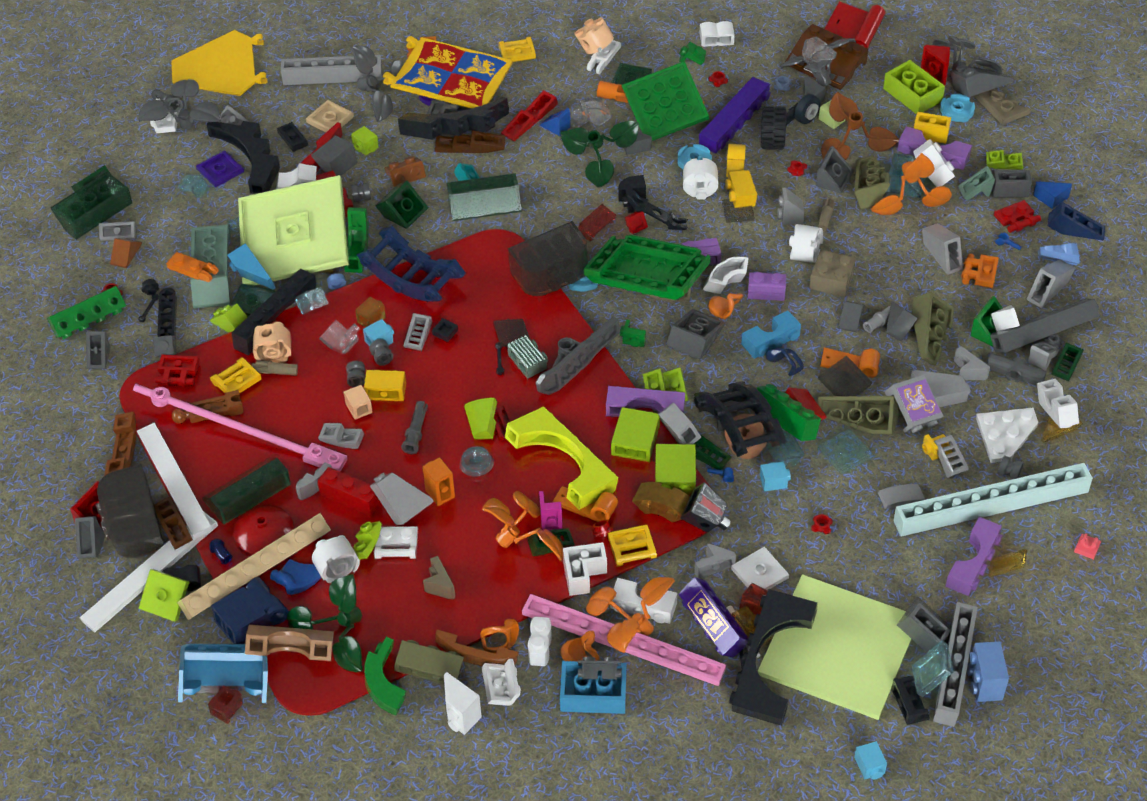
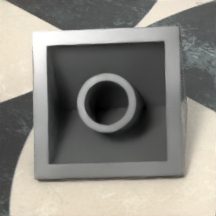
M336 135L311 155L325 173L334 171L336 176H342L357 163L353 143Z
M833 146L829 148L818 168L816 186L841 194L854 170Z

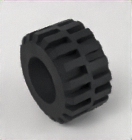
M763 107L761 118L762 149H784L787 114L785 107Z

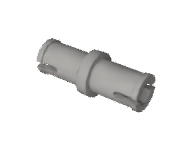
M890 306L881 312H876L871 319L864 322L863 328L866 332L871 333L877 327L884 326L887 323Z

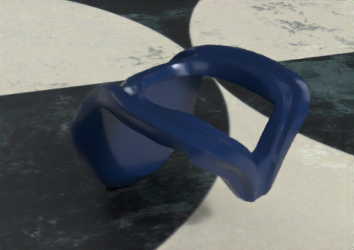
M776 348L768 350L766 353V358L770 362H777L786 357L792 365L789 376L795 375L804 368L800 357L791 349ZM788 354H791L794 357V359L797 361L800 367L796 368L795 362L790 358Z

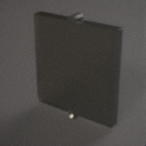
M729 199L722 200L726 223L755 221L752 206L735 208L733 202H730Z
M508 318L507 320H496L493 322L501 347L508 346V343L527 335L529 337L523 319L510 320Z

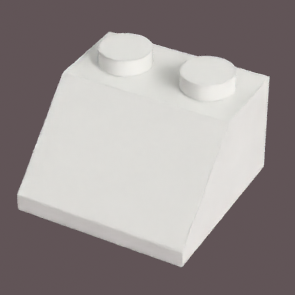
M446 672L444 674L448 725L453 731H460L465 735L482 717L480 696Z

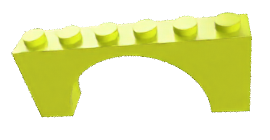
M544 406L507 423L505 438L516 449L529 445L551 446L566 452L577 462L581 474L577 479L569 483L566 498L579 510L596 502L601 493H614L616 491L618 482L616 474L599 460L589 448L582 444Z

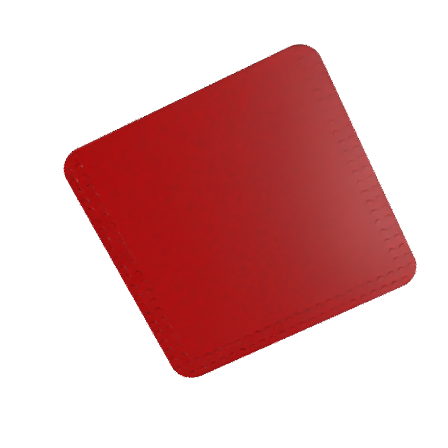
M502 229L484 230L426 253L431 256L432 260L436 261L438 259H456L466 272L462 278L449 279L438 291L442 297L441 301H421L402 293H397L376 275H371L284 310L273 323L281 322L290 331L291 356L289 355L285 363L298 365L297 376L260 373V381L239 393L244 411L243 414L224 416L309 448L311 443H315L347 455V461L340 472L372 485L375 482L374 478L383 472L385 475L394 473L428 496L430 495L425 490L423 466L440 457L453 474L455 497L439 506L435 502L431 503L402 525L396 526L382 503L370 517L321 496L319 491L304 500H300L296 490L297 482L303 479L307 473L314 476L315 471L319 468L303 462V454L210 419L191 423L189 417L183 423H176L172 419V412L178 407L170 404L157 407L153 405L151 397L133 391L135 384L152 390L157 387H165L169 390L171 397L187 403L224 396L225 393L212 383L210 377L228 369L237 363V360L241 357L251 366L252 363L257 361L254 358L253 352L248 356L234 349L232 332L175 354L199 357L200 362L196 376L188 375V378H194V385L180 387L176 384L163 386L162 384L155 383L156 376H163V374L158 373V361L135 371L125 380L121 387L119 395L121 407L124 413H135L136 435L168 496L171 495L137 433V430L154 422L200 507L218 524L212 532L195 545L212 579L217 578L251 556L237 547L233 537L234 525L244 512L257 506L270 505L279 507L290 515L294 529L321 513L331 531L258 577L269 587L270 593L277 597L289 611L296 606L307 607L312 613L311 621L337 616L340 611L338 606L334 605L330 599V583L323 580L322 577L307 590L298 594L288 595L284 586L271 580V572L275 569L278 571L282 570L289 559L302 564H314L312 554L316 549L317 542L323 539L328 540L344 535L354 549L353 546L359 542L355 535L366 522L380 521L381 527H418L416 559H410L409 557H382L381 559H375L374 547L366 559L360 560L357 571L355 573L352 571L348 574H354L356 607L361 610L362 619L360 622L355 623L354 628L350 629L345 636H352L358 641L361 648L363 671L351 672L343 669L335 661L333 650L331 661L310 660L304 654L294 651H277L267 655V683L277 701L293 713L306 716L321 715L368 694L364 679L366 657L369 651L375 653L378 643L383 642L386 636L394 640V646L383 667V674L392 683L408 675L394 671L402 640H413L418 642L419 645L425 647L435 646L440 651L446 652L435 642L436 631L441 630L457 635L458 644L470 646L481 641L480 633L483 628L504 626L506 619H515L519 623L530 618L522 615V610L530 594L557 604L576 596H569L563 559L560 561L554 552L533 556L528 544L529 537L520 540L517 544L513 542L507 548H504L497 542L496 535L505 526V523L482 509L489 499L496 498L508 507L510 515L515 522L524 511L513 498L515 491L522 492L536 503L540 509L539 491H543L544 503H553L562 486L568 488L569 483L580 476L581 470L579 465L569 454L555 447L529 445L516 449L508 440L500 442L496 430L494 431L493 439H474L464 408L466 403L478 399L495 398L497 406H500V408L503 407V404H507L513 420L544 406L618 477L616 491L612 493L617 498L618 504L608 520L612 524L611 527H613L611 532L648 525L657 557L707 533L684 520L671 522L657 514H645L632 502L641 483L655 482L656 444L678 443L660 420V427L650 462L611 455V442L619 417L606 416L608 386L636 387L606 347L601 349L592 361L560 390L550 395L537 391L536 381L539 376L553 368L558 356L559 340L562 338H572L581 343L589 338L594 331L560 286L553 291L542 292L532 286H524L518 283L516 279L517 273L521 269L540 260L527 242L514 232ZM406 261L396 265L391 272L402 278L413 265ZM419 270L409 282L420 284L429 273ZM436 277L430 284L434 285L441 277ZM413 313L431 316L432 325L422 351L403 346ZM442 318L458 325L457 333L449 342L432 335V329ZM381 319L387 325L390 324L394 331V343L388 345V349L393 354V359L390 363L382 366L377 365L374 356L364 340L363 333L365 327ZM413 335V336H412V337L420 338V339H421V336H416V335ZM525 335L530 340H535L539 351L545 352L548 357L547 369L528 379L508 355V343ZM410 341L412 344L419 345V342ZM498 342L502 344L501 360L502 367L504 368L502 375L496 373L498 356L495 344ZM352 361L363 362L365 365V375L367 370L405 371L406 388L404 401L371 400L372 413L354 419L345 403L344 391L354 388L347 384V364ZM172 374L171 377H180V375ZM424 401L425 404H428V408L421 428L422 439L418 442L419 450L415 454H408L401 448L402 443L406 439L405 431L410 428L416 402ZM643 407L635 409L654 413V411L651 408ZM504 412L503 416L505 418L506 423H509ZM496 414L495 416L500 426V429L503 435H505V430L503 428L501 420L498 414ZM324 423H340L344 429H362L364 436L359 449L339 447L320 441L318 437ZM696 468V487L704 482L709 486ZM562 508V529L569 528L574 546L604 543L607 557V573L589 576L590 589L653 560L645 558L623 563L622 566H616L608 535L605 537L594 536L593 525L597 521ZM527 512L516 526L520 531L518 537L538 528L542 529L541 516L539 515L537 518H534ZM642 547L633 550L621 552V555L635 553L648 549L647 547ZM382 548V549H409V548ZM439 557L454 585V599L451 600L424 591L423 580L431 577L429 572L431 567L430 558ZM287 620L278 625H270L273 627L289 628ZM337 620L312 625L313 630L334 631L333 645L339 642V636L347 628V626L340 625ZM493 633V634H490V635H486L485 638H487V637H489V636H491V635H494V634H496V633Z

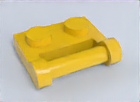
M531 37L516 41L498 42L502 58L513 60V62L536 59V52Z
M241 357L237 360V363L220 374L211 376L210 379L224 393L236 390L241 393L260 381L261 374Z
M648 525L608 533L616 566H622L623 563L645 558H657ZM642 547H647L648 549L644 551L621 555V552L633 550Z

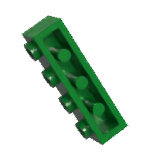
M114 286L47 317V320L56 338L62 337V339L73 335L72 331L76 329L82 331L90 327L89 323L93 321L97 324L107 319L106 315L110 313L114 316L122 312V308L126 304L118 287Z
M766 384V386L757 387V390L772 407L770 413L773 419H778L782 429L800 441L816 440L821 418L815 415L814 411L806 409L800 402L794 401L788 394L779 391L774 385Z

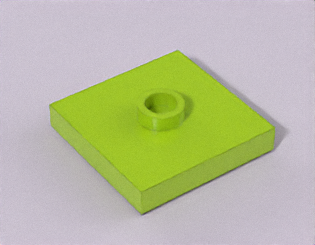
M150 569L139 609L174 622L177 621L181 612L178 602L185 597L189 581Z

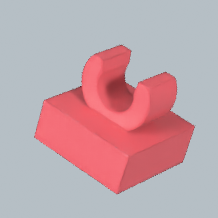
M1086 533L1081 534L1074 552L1094 560L1101 541L1096 537L1087 536L1088 534Z

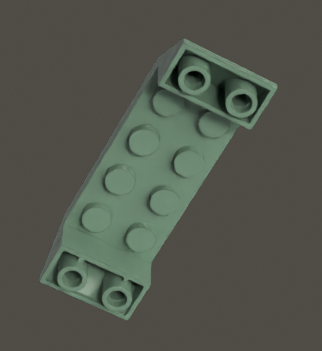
M230 225L191 228V257L206 263H212L219 269L217 274L211 273L213 279L210 282L190 277L193 308L230 305L227 256L228 240H231Z

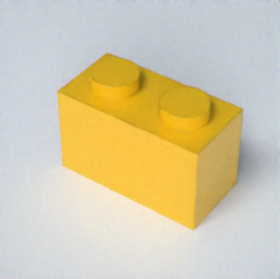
M917 112L914 129L921 130L927 141L931 139L932 142L946 144L951 117Z
M750 171L729 172L728 179L725 180L726 190H729V200L733 202L734 208L755 206L757 192Z
M366 371L364 390L370 400L404 401L406 388L405 371Z

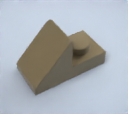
M439 557L430 558L431 567L429 572L431 577L423 580L424 591L451 600L454 599V585Z

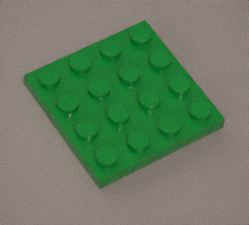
M685 61L622 85L634 117L639 123L641 133L651 136L652 141L709 120V114Z

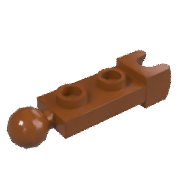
M237 390L227 392L224 396L189 403L221 416L229 414L230 416H235L244 412L240 394ZM177 408L172 412V419L176 423H183L189 417L191 423L208 420L205 417L181 408Z

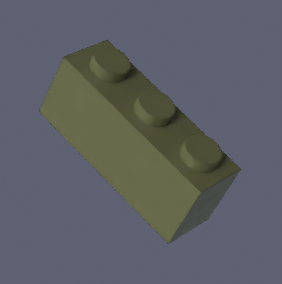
M402 640L394 671L444 684V674L446 672L457 680L459 679L464 657L460 656L457 652L449 651L447 653L440 651L435 646L425 647L413 640Z

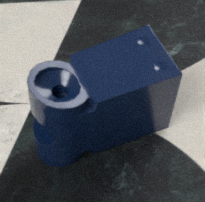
M260 577L253 578L246 588L242 587L211 605L214 622L233 644H246V633L249 625H278L287 620L289 612L285 605L270 593L269 587Z

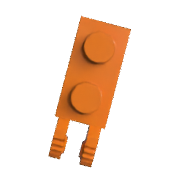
M176 252L166 263L167 268L206 282H210L213 279L211 273L215 275L219 270L212 263H206Z

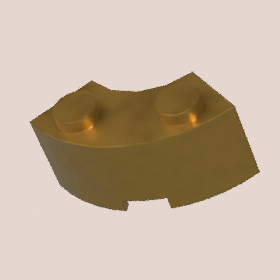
M641 483L632 502L642 512L663 516L671 522L682 520L680 517L690 499L689 495L675 487L672 490L662 487V483Z

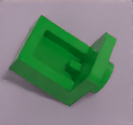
M689 42L681 48L679 62L689 58L702 65L705 61L706 50Z
M627 319L625 326L622 325L620 329L623 344L633 347H645L646 330L630 328V320Z

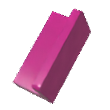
M539 491L542 531L544 529H562L561 502L544 503L543 491Z

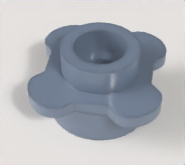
M779 76L775 79V90H790L791 80L788 77Z

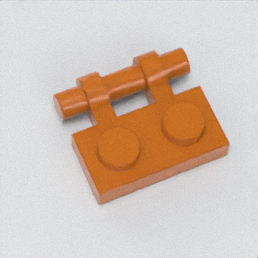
M968 254L964 260L965 269L961 274L962 283L967 285L971 279H974L975 285L993 288L999 257L981 254L980 259H975L973 254Z

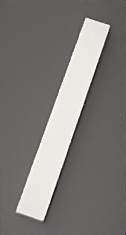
M155 422L137 430L141 441L193 538L197 539L213 531Z
M204 512L214 530L218 526L217 522ZM186 526L193 539L191 542L174 550L169 540L80 617L81 621L93 632H96L144 591L150 569L162 572L164 569L170 568L209 533L194 539L188 526Z

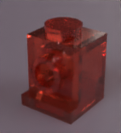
M223 685L208 703L210 714L228 724L232 716L243 704L241 693L235 688L230 689Z

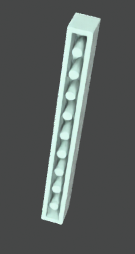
M1085 463L896 506L894 523L902 537L978 519L979 517H987L1088 493L1093 478Z

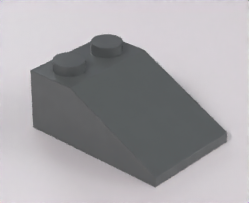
M965 65L957 66L956 69L950 71L953 89L967 97L1014 82V78L998 71Z
M692 309L672 325L666 345L672 347L675 351H682L688 354L691 358L701 359L706 355L726 322Z

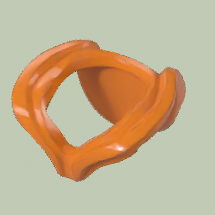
M729 293L727 299L721 296H713L708 302L709 311L714 316L725 320L733 312L734 305L743 298V294Z
M506 619L504 626L483 628L480 636L484 651L497 653L498 647H487L485 641L486 635L496 632L506 635V643L499 647L510 649L518 638V622L515 619Z
M587 631L582 637L565 642L560 648L563 660L578 662L583 657H587L585 653L587 651L592 657H595V661H600L597 651L591 647L595 640L594 631Z

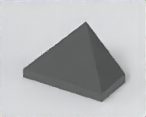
M96 517L75 518L77 559L98 557L105 534Z

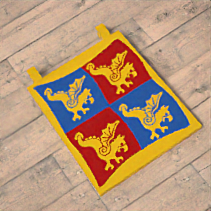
M408 36L406 47L413 49L396 77L390 72L383 74L385 78L383 83L386 85L391 84V88L468 108H475L490 103L512 66L513 60L423 37L418 41L414 37Z

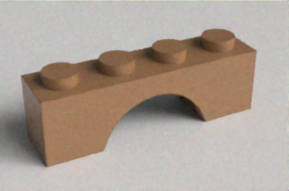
M249 625L246 633L245 654L267 656L277 651H294L304 654L310 660L331 661L334 631Z

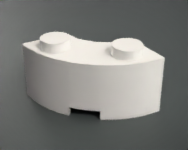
M929 139L914 150L913 153L915 158L920 153H923L932 161L935 170L928 178L936 187H940L955 177L953 173L955 168L941 154L942 148L937 142L933 143Z
M299 163L298 167L293 171L279 173L276 189L316 181L317 166Z
M731 257L716 265L705 281L703 290L721 294L727 284L741 282L747 272L748 258Z

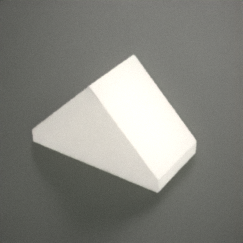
M1012 305L991 313L996 331L1020 326Z

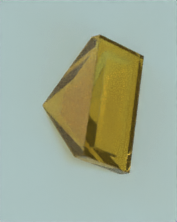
M1048 417L1041 441L1045 443L1074 432L1083 423L1079 420V424L1072 425L1069 428H1060L1051 417Z
M1022 549L993 558L990 564L989 576L994 577L1024 568L1027 550Z

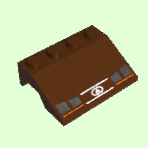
M812 24L803 32L786 61L801 55H808L809 58L807 59L810 64L825 60L828 56L827 45L836 40L846 38ZM848 42L834 48L831 51L832 62L830 63L831 73H829L831 84L829 85L841 90L852 79L855 69L860 64L866 65L868 48L854 42ZM805 62L789 66L814 78L812 71L804 68L807 65Z

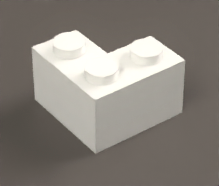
M603 542L563 548V564L569 596L590 593L589 576L607 573V557Z

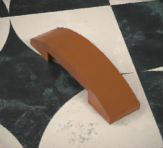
M134 412L115 416L113 431L116 434L112 459L107 460L104 474L106 478L125 474L132 463L136 445V418Z
M441 630L436 631L435 642L446 652L453 651L459 653L460 656L464 657L463 661L479 666H483L484 663L504 665L508 659H513L514 664L517 663L519 654L517 651L498 646L497 653L494 654L458 644L457 635Z

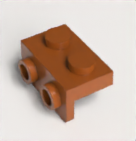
M415 156L407 157L405 161L400 163L398 161L392 162L388 167L384 168L385 173L391 177L394 187L404 181L410 183L426 177L422 160Z

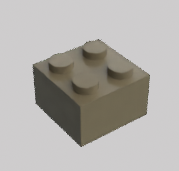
M820 250L811 273L809 289L845 297L854 274L856 258Z

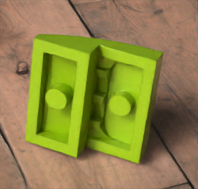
M681 368L662 373L661 369L642 374L645 389L684 392L685 401H689Z

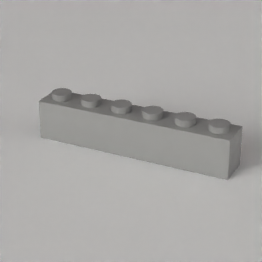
M375 55L376 65L372 67L373 72L370 75L379 79L383 77L381 55ZM354 56L281 59L283 85L357 82L364 75L357 69Z
M960 602L956 603L951 619V631L948 635L933 722L954 727L957 721L978 608L976 606Z

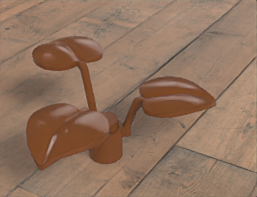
M839 92L835 93L829 106L830 116L837 122L846 119L848 121V129L842 142L837 138H829L823 142L821 147L823 159L829 148L833 146L846 160L850 155L851 149L844 143L850 130H857L861 126L865 136L869 138L868 146L874 151H887L899 142V138L894 133L882 127H873L868 134L865 122L862 121L863 115L858 111L856 103Z

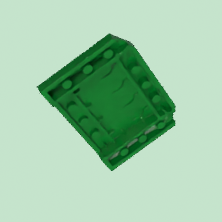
M626 235L625 239H616V236H612L583 269L584 275L593 283L677 300L687 293L710 264L711 260L709 255H702L701 250L698 248L635 235Z

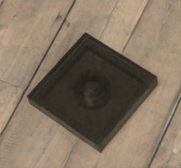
M847 356L818 377L834 396H857L872 384V381Z

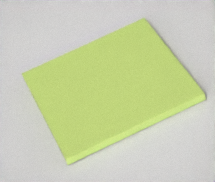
M340 175L238 198L240 246L246 243L272 281L291 278L300 269L314 273L349 265L343 188ZM242 277V285L244 287L260 285Z
M802 574L793 596L818 602L812 629L789 628L775 633L758 669L759 676L879 720L892 689L893 679L896 678L912 640L897 626V623L906 611Z

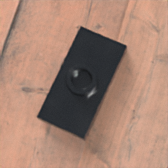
M293 122L277 128L278 134L293 152L308 146V141Z

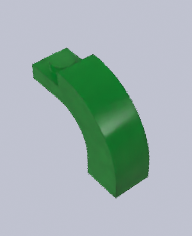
M349 207L347 210L349 265L344 266V272L363 273L364 266L361 264L357 254L368 250L369 221H367V209Z
M386 636L383 642L378 643L375 653L368 652L365 661L364 679L371 699L384 711L397 715L406 698V690L391 684L383 674V667L394 646V640Z

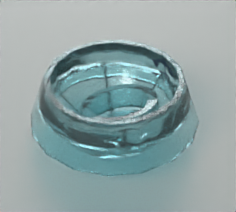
M480 446L468 448L464 451L460 460L462 472L470 476L484 475L494 465V459L487 449Z

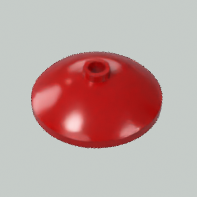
M270 505L257 506L244 512L238 518L233 528V537L237 547L244 553L252 556L294 530V525L290 515L283 509Z

